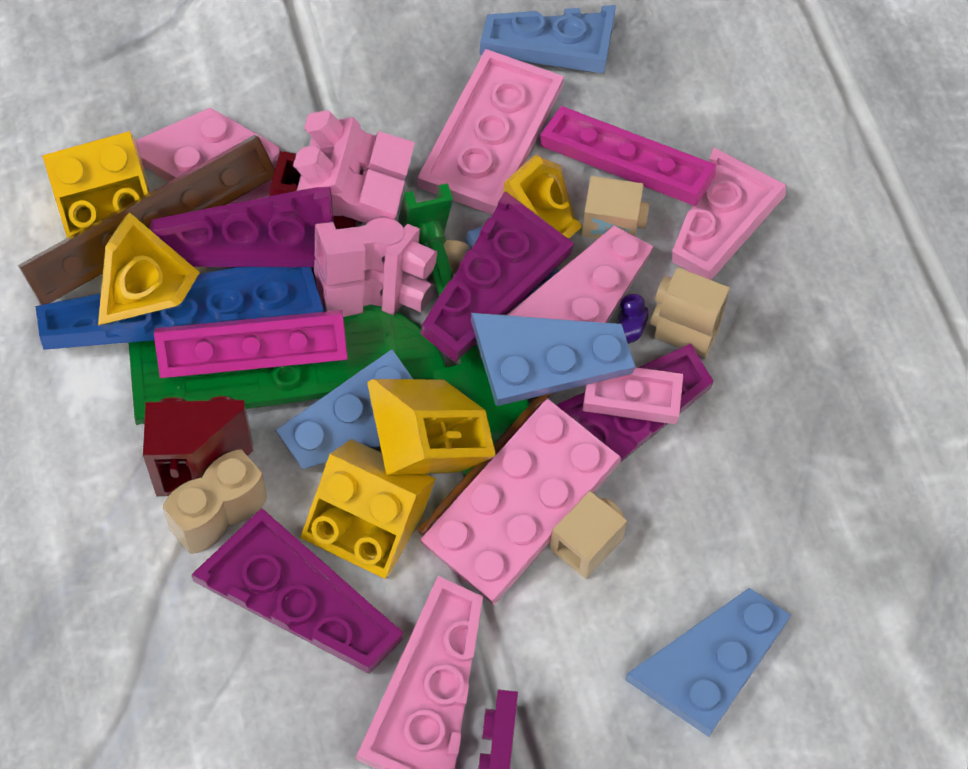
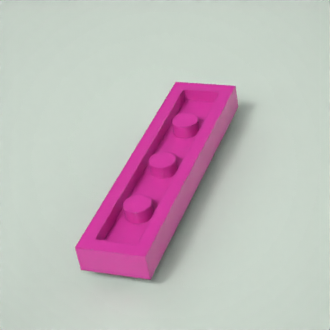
M560 106L540 134L541 146L626 180L643 183L644 187L693 206H697L716 176V164L563 106Z
M343 310L156 328L154 331L160 378L347 360L348 356Z

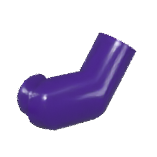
M629 294L621 300L620 307L622 310L616 324H622L628 344L636 342L642 336L649 318V310L645 306L644 298L638 294Z

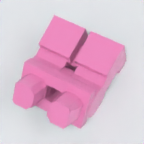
M329 110L310 113L304 129L312 137L310 146L303 147L297 152L293 165L301 174L297 191L314 187H331L333 216L343 215L366 224L376 218H390L394 220L397 215L405 183L404 179L408 172L415 142L380 131L376 135L366 133L360 128L361 125L354 117L337 120Z
M376 218L369 221L366 226L336 229L333 222L315 224L314 255L316 260H314V280L324 312L343 310V317L363 313V306L370 304L382 306V311L393 316L402 305L422 312L434 295V284L425 280L434 269L437 251L419 244V228L409 224L403 228L400 223L390 218Z

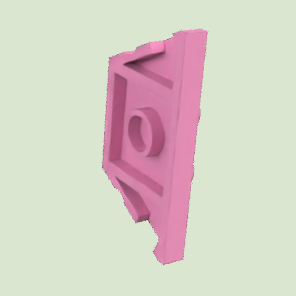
M208 108L136 140L144 168L170 182L251 136L259 135L214 109ZM259 136L274 168H276L280 147ZM272 179L228 204L269 197Z

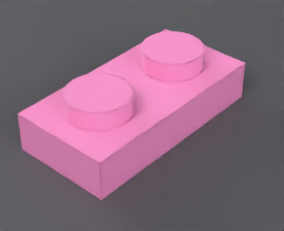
M635 367L633 374L588 384L585 386L582 411L677 424L680 413L683 374Z

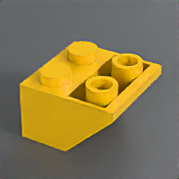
M130 131L42 155L67 238L150 193L136 139Z
M372 379L367 382L386 475L458 473L496 457L486 410L447 381Z
M351 439L329 454L300 538L386 579L421 521L436 478L427 474L386 475L382 453Z

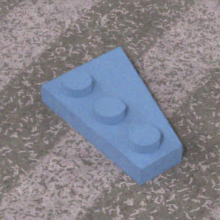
M616 5L602 6L600 13L581 14L580 8L564 9V15L545 17L537 11L487 14L480 41V55H483L485 49L523 62L605 73Z
M472 313L471 315L472 327L496 406L633 374L635 369L622 324Z
M393 350L381 356L275 430L301 469L326 463L331 452L351 439L370 448L380 446L367 382L372 379H413Z
M748 588L627 673L625 680L710 737L788 623L791 614L751 588Z

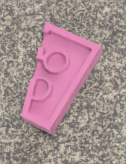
M713 148L709 158V162L716 164V176L697 206H692V209L688 211L672 250L673 263L709 280L713 279L786 196V184L716 148Z

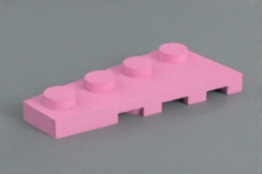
M613 226L507 314V316L608 323L648 260L653 246Z
M440 576L437 577L355 760L375 769H455L483 596Z

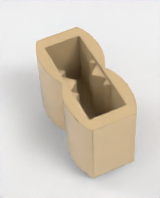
M677 267L672 278L665 275L655 296V302L658 303L650 321V325L657 327L655 339L679 349L692 344L698 356L706 359L718 334L730 287Z
M242 449L231 451L219 457L208 467L202 478L182 484L164 502L163 510L170 531L190 554L210 548L223 537L229 525L238 524L249 519L263 506L267 499L263 474Z

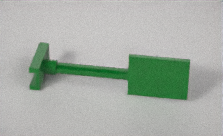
M448 183L439 185L436 199L417 203L413 191L404 193L398 223L403 228L407 224L419 228V244L437 251L436 264L432 275L439 296L448 282L454 277L443 245L446 242L444 233L453 202ZM475 344L460 358L461 364L434 370L431 375L433 380L447 381L486 410L494 445L529 404L527 399L496 406L483 360L479 356ZM472 466V467H470V468H468V469L463 470V471H462L463 477H465L466 474H467L474 466Z

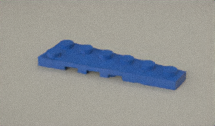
M235 267L199 274L183 302L178 306L99 326L101 294L35 306L39 337L43 350L155 340L154 331L156 328L324 312L311 267Z

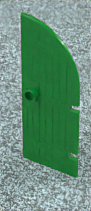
M372 304L363 306V313L343 317L348 354L347 360L160 378L155 340L128 343L136 425L144 424L146 402H160L162 399L177 397L186 401H208L213 397L227 396L235 400H244L246 409L321 399L390 350L395 352L413 379L433 380L432 371L447 368L439 349L420 334L421 328L398 312L393 316L382 311V306Z

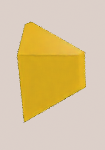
M534 155L504 182L503 193L505 191L568 239L582 227L579 220L575 219L560 164L543 159L539 155Z
M131 213L124 217L105 247L98 326L178 306L183 302L200 273Z

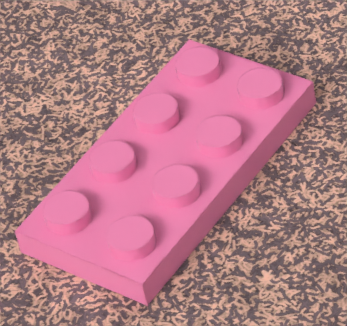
M485 49L417 177V188L437 195L439 185L448 183L453 201L492 215L503 195L504 182L525 164L563 88L564 76Z
M547 398L496 454V457L487 464L424 534L420 541L422 545L491 604L495 605L550 543L552 529L589 491L594 493L620 464V456Z

